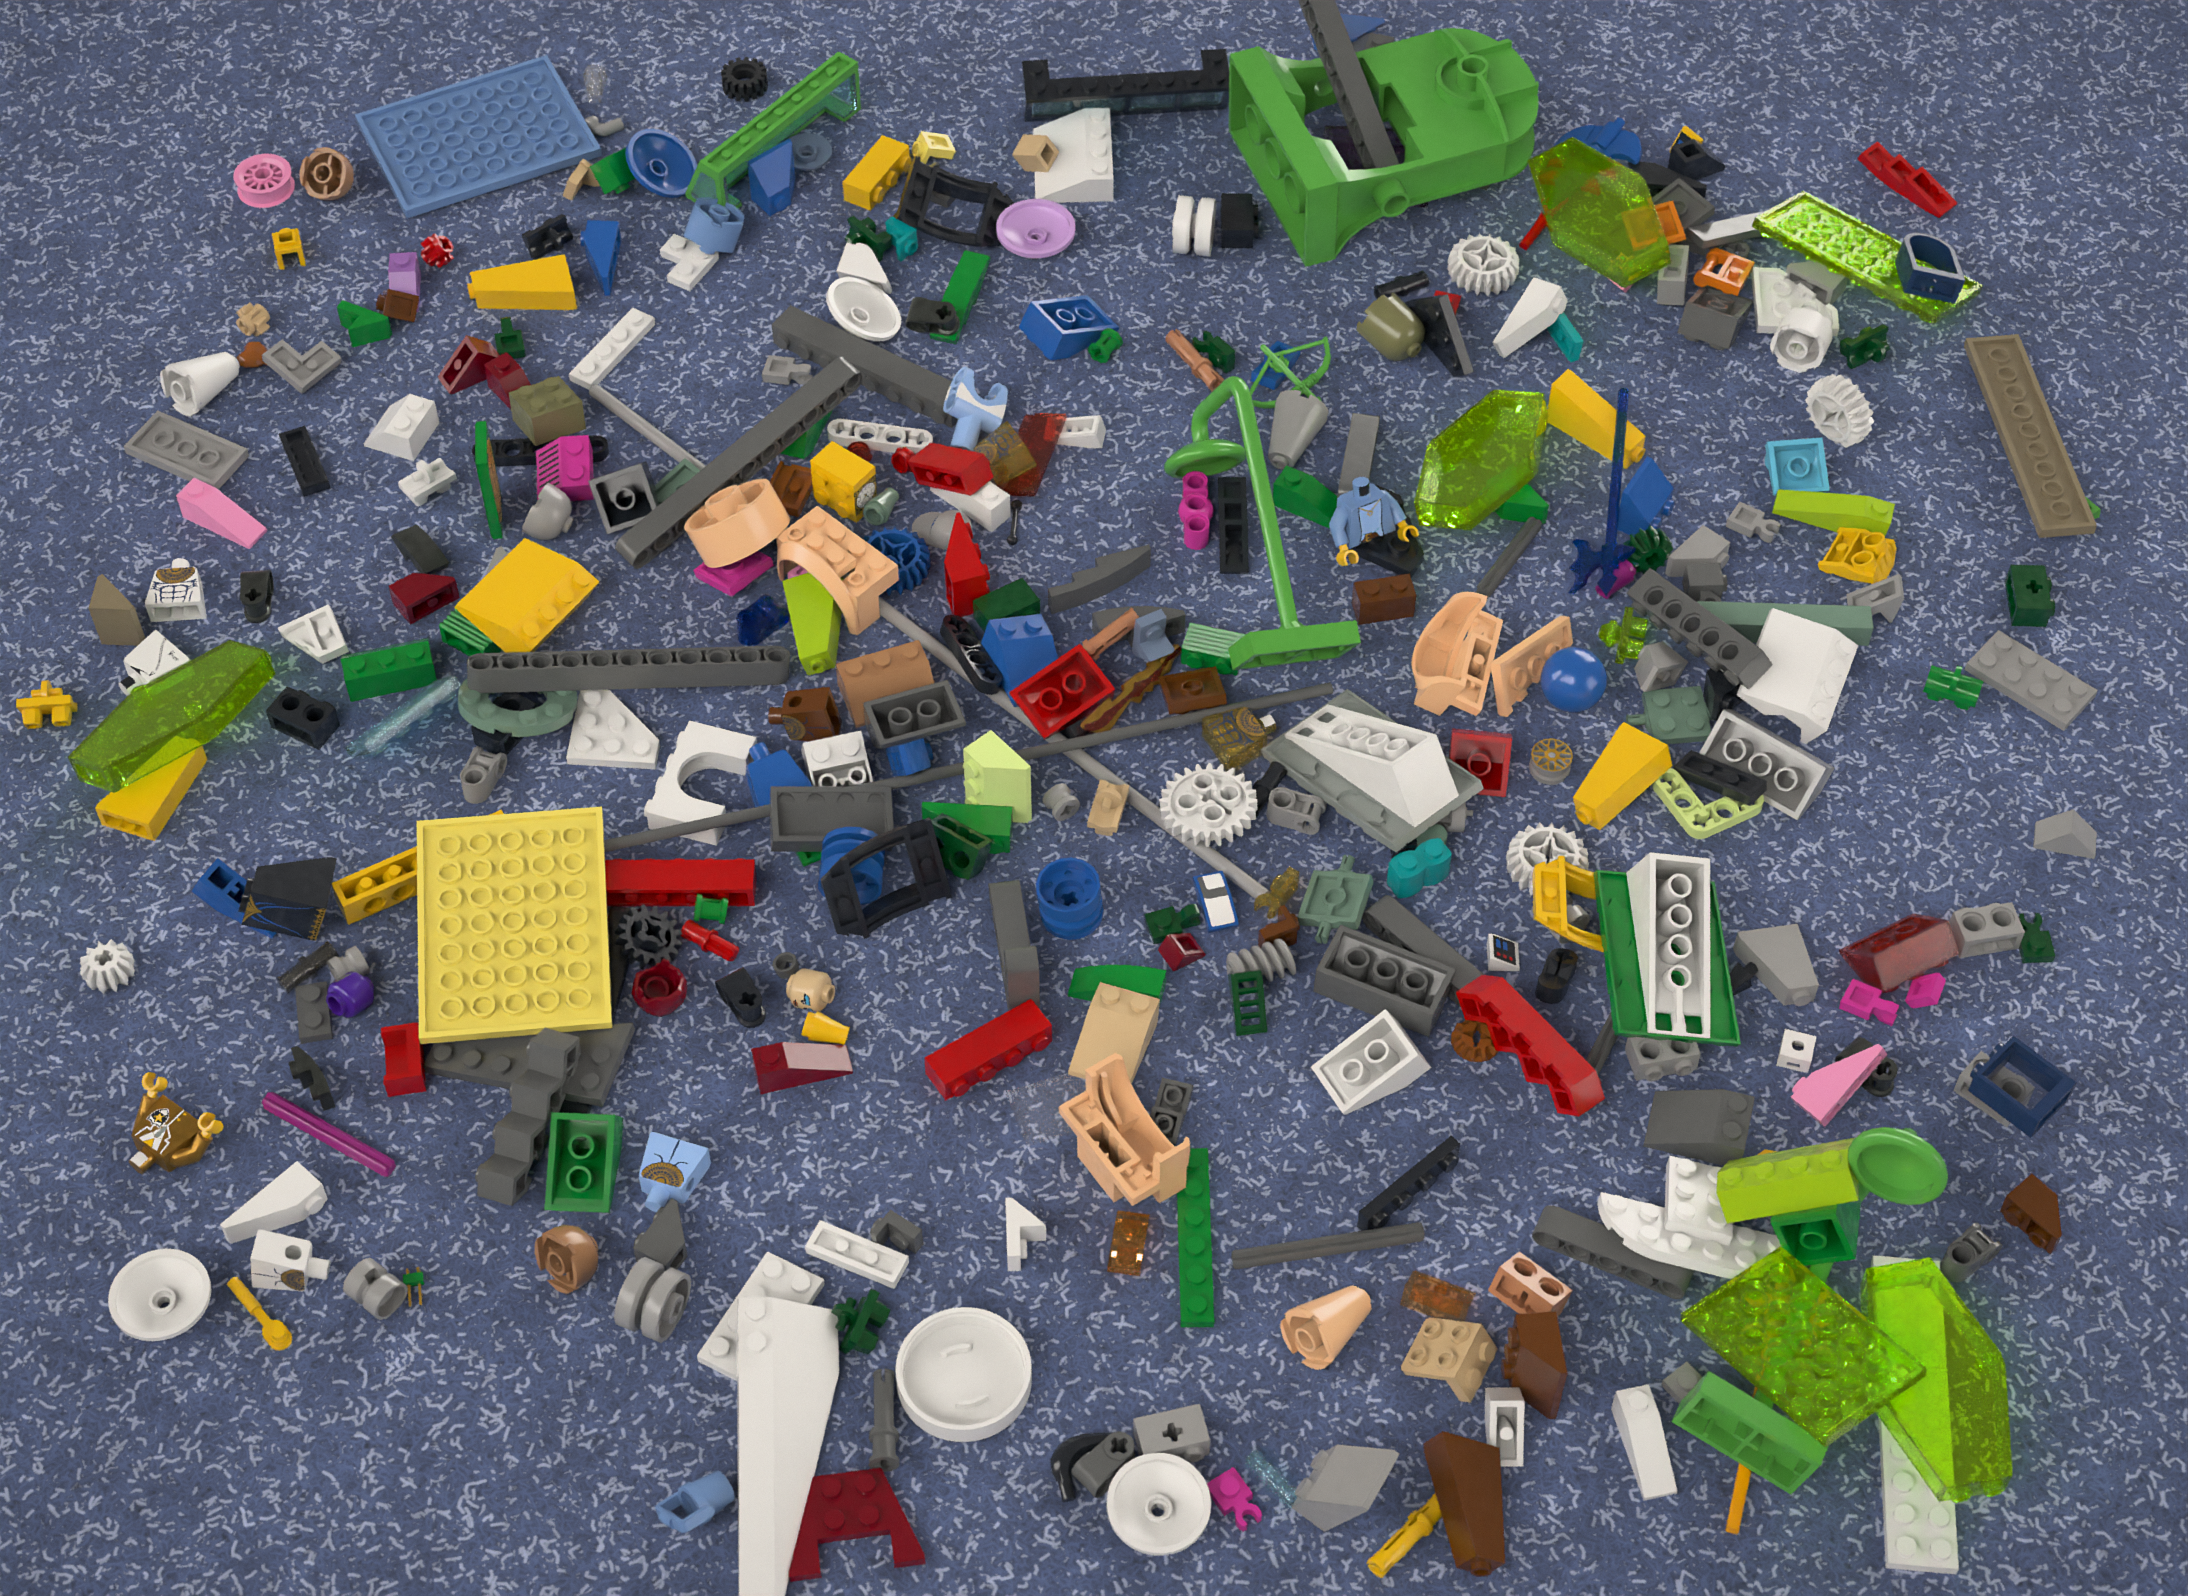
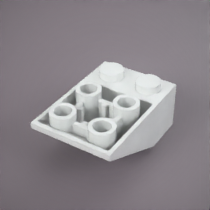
M861 731L802 744L803 760L812 786L851 787L873 782Z

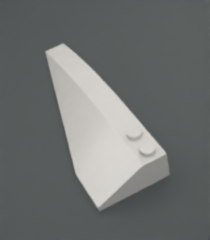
M738 1297L739 1596H785L789 1569L811 1481L815 1475L839 1376L838 1330L835 1328L838 1317L831 1313L832 1309L774 1297Z

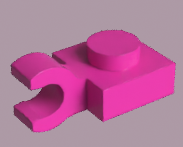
M1852 979L1840 1001L1839 1009L1868 1021L1871 1015L1874 1014L1879 1021L1892 1026L1897 1018L1896 1012L1899 1005L1892 1001L1881 999L1882 990Z

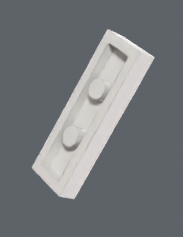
M821 1220L805 1246L807 1254L895 1289L909 1263V1257L905 1254Z

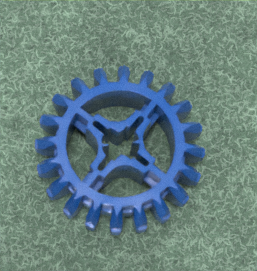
M896 525L893 530H887L884 526L882 532L873 529L872 536L864 535L863 540L898 565L899 580L886 590L889 596L894 590H897L901 595L904 588L912 592L914 585L921 586L922 579L927 578L928 570L931 567L930 550L926 546L924 538H919L917 532L909 534L907 527L900 531Z

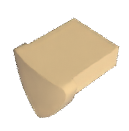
M584 159L581 160L567 181L563 197L573 200L583 184L593 187L600 186L590 169L592 164Z

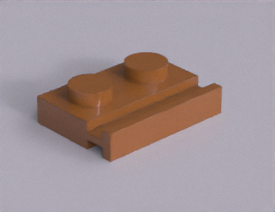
M780 461L770 483L788 515L799 517L813 490L811 468L795 464L788 466Z

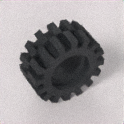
M738 57L736 62L730 60L728 61L729 65L725 64L723 66V70H721L724 94L728 95L730 99L736 97L738 102L741 101V98L745 102H749V98H752L754 101L757 100V95L762 97L764 92L767 91L766 67L763 66L761 61L757 63L756 58L749 61V57H744V60ZM742 78H750L749 80H744V81L739 80V79H742Z

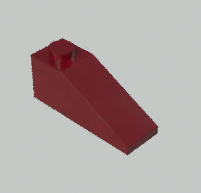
M779 1042L751 1049L760 1094L853 1074L846 1045Z

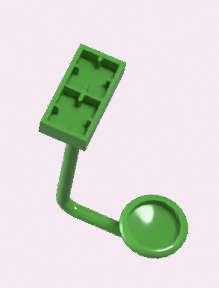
M1238 376L1226 378L1196 407L1191 421L1193 443L1175 451L1165 462L1164 471L1170 477L1183 479L1187 473L1192 471H1199L1206 476H1212L1237 467L1247 458L1281 625L1278 629L1249 632L1231 645L1228 650L1232 670L1339 658L1361 643L1357 621L1304 626L1298 621L1252 396L1249 387L1243 379ZM1232 396L1236 404L1244 447L1226 439H1209L1208 435L1210 416Z
M1872 1128L1856 1136L1848 1148V1161L1854 1176L1859 1181V1198L1861 1203L1868 1193L1872 1192L1884 1200L1897 1204H1924L1939 1197L1947 1186L1948 1171L1941 1155L1931 1144L1919 1137L1912 1128ZM1834 1262L1811 1265L1754 1398L1708 1371L1680 1401L1671 1421L1790 1495L1822 1464L1829 1444L1774 1411L1772 1407Z

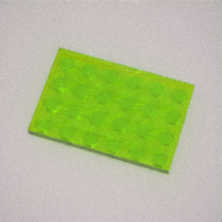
M1781 1246L1681 1313V1322L1825 1448L1926 1376L1927 1367Z

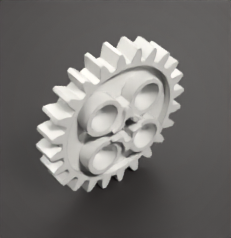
M1208 763L1206 769H1202L1199 764H1196V771L1192 772L1186 767L1184 768V776L1175 773L1174 782L1167 780V789L1161 790L1162 798L1159 799L1161 820H1165L1166 829L1172 828L1173 836L1182 834V842L1193 838L1194 846L1200 840H1203L1205 846L1209 847L1210 842L1215 840L1217 845L1221 846L1223 838L1233 842V834L1242 837L1243 828L1250 829L1251 820L1256 819V790L1252 789L1251 781L1245 782L1243 773L1235 776V768L1225 772L1223 764H1220L1217 770L1212 768L1211 763Z

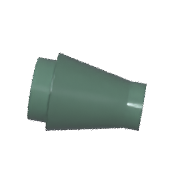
M889 487L867 501L863 510L864 518L872 525L886 523L895 503L899 499L898 492Z

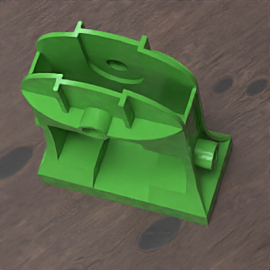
M1446 28L1355 52L1382 122L1389 121L1405 148L1403 164L1361 170H1348L1333 142L1310 135L1304 124L1305 115L1338 102L1321 58L1313 60L1287 59L1276 56L1259 46L1230 54L1229 133L1305 267L1334 260L1352 236L1383 216L1395 217L1403 213L1408 207L1505 181L1518 175L1526 168L1534 150L1533 126L1538 114L1539 84L1538 81H1535L1525 61L1512 48V41L1510 39L1496 41L1476 31L1462 28Z

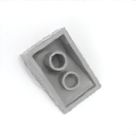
M1336 1445L1326 1451L1322 1449L1311 1462L1310 1466L1313 1468V1471L1309 1478H1304L1296 1488L1295 1495L1298 1497L1291 1508L1324 1532L1361 1515L1371 1507L1400 1454L1391 1449Z

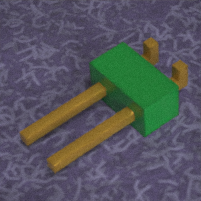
M416 1267V1273H410L409 1269H406L407 1274H403V1283L408 1288L409 1307H412L410 1287L418 1286L419 1305H422L421 1285L425 1284L424 1274L420 1272L419 1267Z

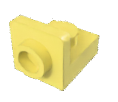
M924 131L920 132L912 146L913 156L917 155L921 158L920 161L925 164L929 156L937 159H952L956 152L948 135Z

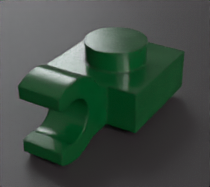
M511 316L500 318L502 333L494 334L498 354L502 355L507 352L513 359L526 357L521 330L513 331Z
M1204 331V341H1199L1196 337L1192 338V345L1198 352L1208 353L1209 360L1214 367H1219L1226 374L1235 368V350L1219 336L1213 338L1210 332Z
M1197 904L1187 905L1178 913L1171 906L1144 914V920L1153 944L1162 943L1167 935L1183 933L1182 929L1201 924L1198 917L1200 916V911Z

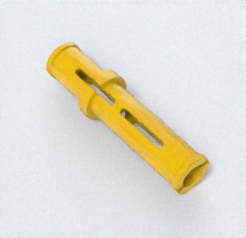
M1436 1493L1433 1494L1418 1511H1413L1408 1516V1521L1377 1553L1367 1560L1368 1568L1377 1577L1383 1578L1423 1536L1426 1537L1433 1531V1526L1442 1517Z

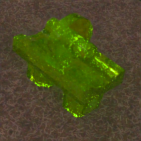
M1625 606L1621 627L1617 625V621L1610 620L1609 623L1603 624L1598 632L1599 638L1605 642L1607 647H1612L1618 643L1615 663L1623 665L1624 658L1639 659L1638 654L1644 645L1643 640L1632 639L1629 636L1645 638L1648 619L1634 617V608Z

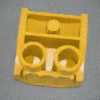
M1839 527L1837 530L1838 535L1823 561L1818 563L1819 570L1825 573L1835 574L1849 580L1874 584L1887 579L1894 566L1897 548L1893 539L1885 538L1884 534L1880 532Z

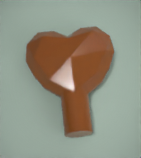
M248 342L244 347V351L236 359L239 365L244 368H258L267 365L262 361V355L268 349L261 342Z

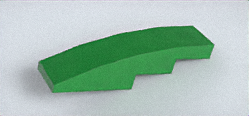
M964 251L941 301L949 302L954 306L960 321V328L955 334L950 336L930 333L931 339L957 344L963 324L966 325L972 305H975L991 259L990 256Z

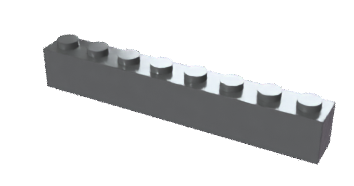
M791 305L772 324L773 343L779 348L792 351L802 359L819 364L823 369L836 358L844 357L863 374L861 385L865 386L869 391L878 392L892 402H899L909 407L915 413H922L932 418L936 423L945 424L951 428L957 423V418L945 413L943 410L945 398L952 381Z

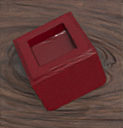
M1190 933L1167 935L1158 948L1159 953L1173 971L1179 970L1206 955Z

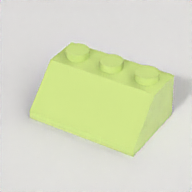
M990 730L963 749L965 804L1010 806L1013 809V822L1028 823L1032 820L1031 766Z

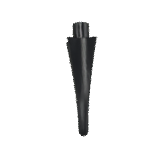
M1738 962L1729 973L1733 996L1752 986L1751 978L1758 972V968L1754 963L1749 962L1745 967H1742Z

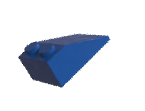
M1088 295L1031 301L1019 325V328L1027 335L1028 340L1033 342L1043 352V355L1050 360L1069 358L1089 347L1091 343L1097 342L1104 329L1111 328L1117 332L1120 328Z
M1041 614L989 620L981 644L1002 674L1001 684L1013 707H1019L1009 695V692L1058 659L1052 633Z

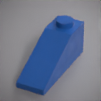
M587 220L585 231H581L580 243L582 247H585L586 257L604 295L610 296L622 240L619 221Z
M924 738L885 748L892 776H906L931 767L930 760H933V753L929 742L925 743Z
M217 858L200 877L191 892L216 911L242 924L244 913L238 912L247 880ZM250 927L270 938H273L276 932Z

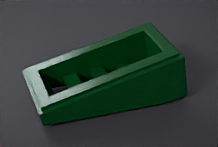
M1251 970L1229 973L1228 980L1236 1036L1267 1032L1262 971ZM1254 981V987L1241 989L1238 987L1240 982ZM1255 993L1256 999L1240 1001L1239 995ZM1257 1005L1256 1012L1241 1014V1007ZM1258 1018L1259 1024L1242 1026V1020Z

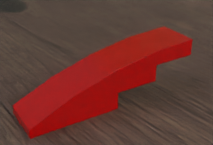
M1878 141L1862 152L1857 158L1874 176L1889 188L1938 218L1957 205V201L1922 166L1915 170L1901 154L1893 157Z

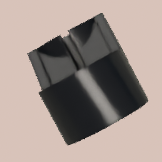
M1557 948L1550 952L1542 973L1538 978L1535 991L1537 999L1548 1004H1556L1563 1000L1571 979L1575 974L1578 956L1575 952L1565 948Z

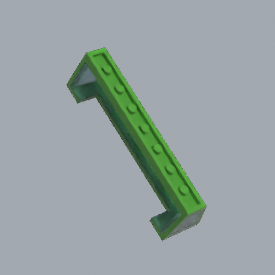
M839 51L699 161L686 190V197L693 202H696L701 197L718 199L717 204L725 206L727 202L737 208L741 207V200L728 193L727 190L748 174V161L790 137L797 135L824 112L846 122L861 109L858 62Z

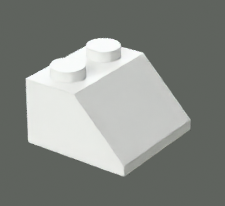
M409 394L390 405L364 442V446L414 461L439 424L435 401Z

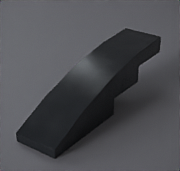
M1218 477L1220 574H1248L1246 477Z

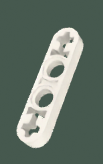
M835 419L827 426L829 441L846 447L895 453L899 447H907L917 454L930 442L933 443L932 434L923 429L848 419ZM864 433H871L874 435L870 439H862L860 437V435ZM892 436H896L901 439L899 442L891 443L887 441V439Z

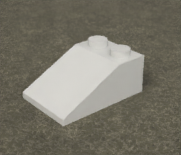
M1385 1009L1317 1061L1311 1068L1341 1112L1346 1115L1407 1087L1428 1071L1431 1066L1401 1024Z

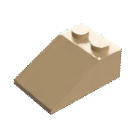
M1100 982L1089 1006L1068 1075L1086 1080V1069L1117 1053L1124 1059L1127 1074L1132 1084L1158 1023L1160 999Z

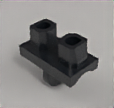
M563 214L555 218H549L543 222V225L522 234L524 244L528 248L533 260L539 259L553 250H562L564 248L563 244L574 239L568 228L567 218Z

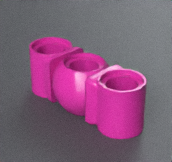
M1192 471L1183 478L1182 500L1178 513L1183 523L1184 544L1190 549L1200 550L1208 545L1209 527L1214 509L1208 498L1207 476L1202 472Z

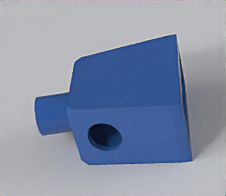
M764 742L757 743L749 749L754 762L746 766L745 776L755 807L770 804V786H812L809 779L786 750L782 749L770 754Z

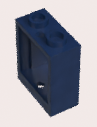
M2012 1036L2005 1044L2000 1042L1995 1046L1989 1055L1990 1059L1986 1063L1980 1061L1970 1073V1077L1973 1079L1968 1091L2031 1138L2070 1099L2077 1082L2018 1038ZM2008 1062L2048 1092L2031 1110L1991 1081Z

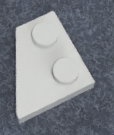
M329 604L278 627L282 637L322 664L349 652Z

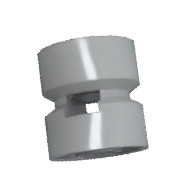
M366 1258L356 1264L347 1275L343 1284L344 1293L355 1302L363 1304L364 1309L379 1320L388 1318L401 1306L408 1290L406 1284L394 1275L388 1274L387 1270L372 1258Z

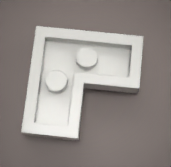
M673 234L660 249V257L677 263L667 275L668 282L688 291L693 289L719 259L717 251L713 255L706 254L700 250V245L676 234Z

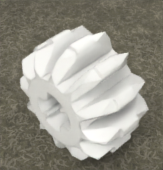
M112 939L106 945L98 941L97 948H87V955L80 957V964L82 966L80 974L83 980L87 982L88 987L92 990L98 988L103 994L107 991L108 987L117 992L118 984L128 986L127 977L135 976L133 967L135 960L133 955L123 943L116 945Z

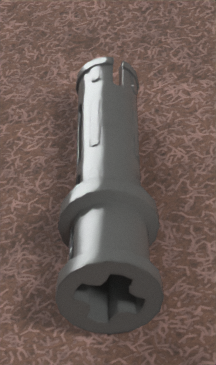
M886 1368L885 1381H882L881 1369L873 1372L874 1427L869 1432V1441L872 1443V1456L869 1458V1467L871 1469L882 1468L883 1472L893 1471L900 1465V1459L896 1455V1442L899 1441V1432L894 1427L895 1375L894 1371Z

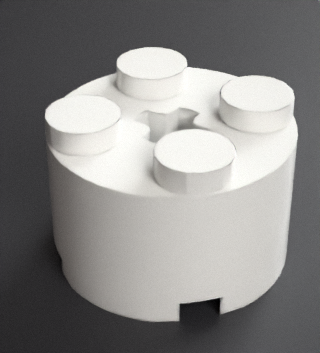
M1800 307L1791 309L1782 318L1770 343L1772 354L1774 352L1778 358L1777 362L1782 367L1799 373L1806 372L1807 369L1813 367L1814 369L1818 367L1832 341L1831 320L1812 310Z

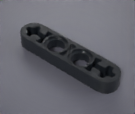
M946 615L942 621L940 634L971 683L983 694L993 695L998 693L1003 678L1002 674L964 618L957 615Z

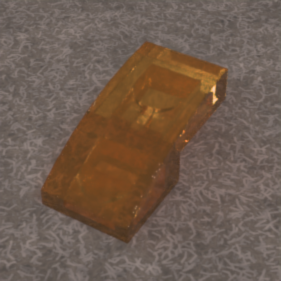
M1117 1211L1107 1272L1140 1276L1149 1227V1214Z

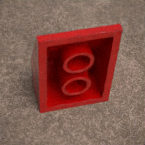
M1078 644L1010 691L1009 695L1045 740L1089 716L1108 697L1112 700L1115 688L1084 647Z

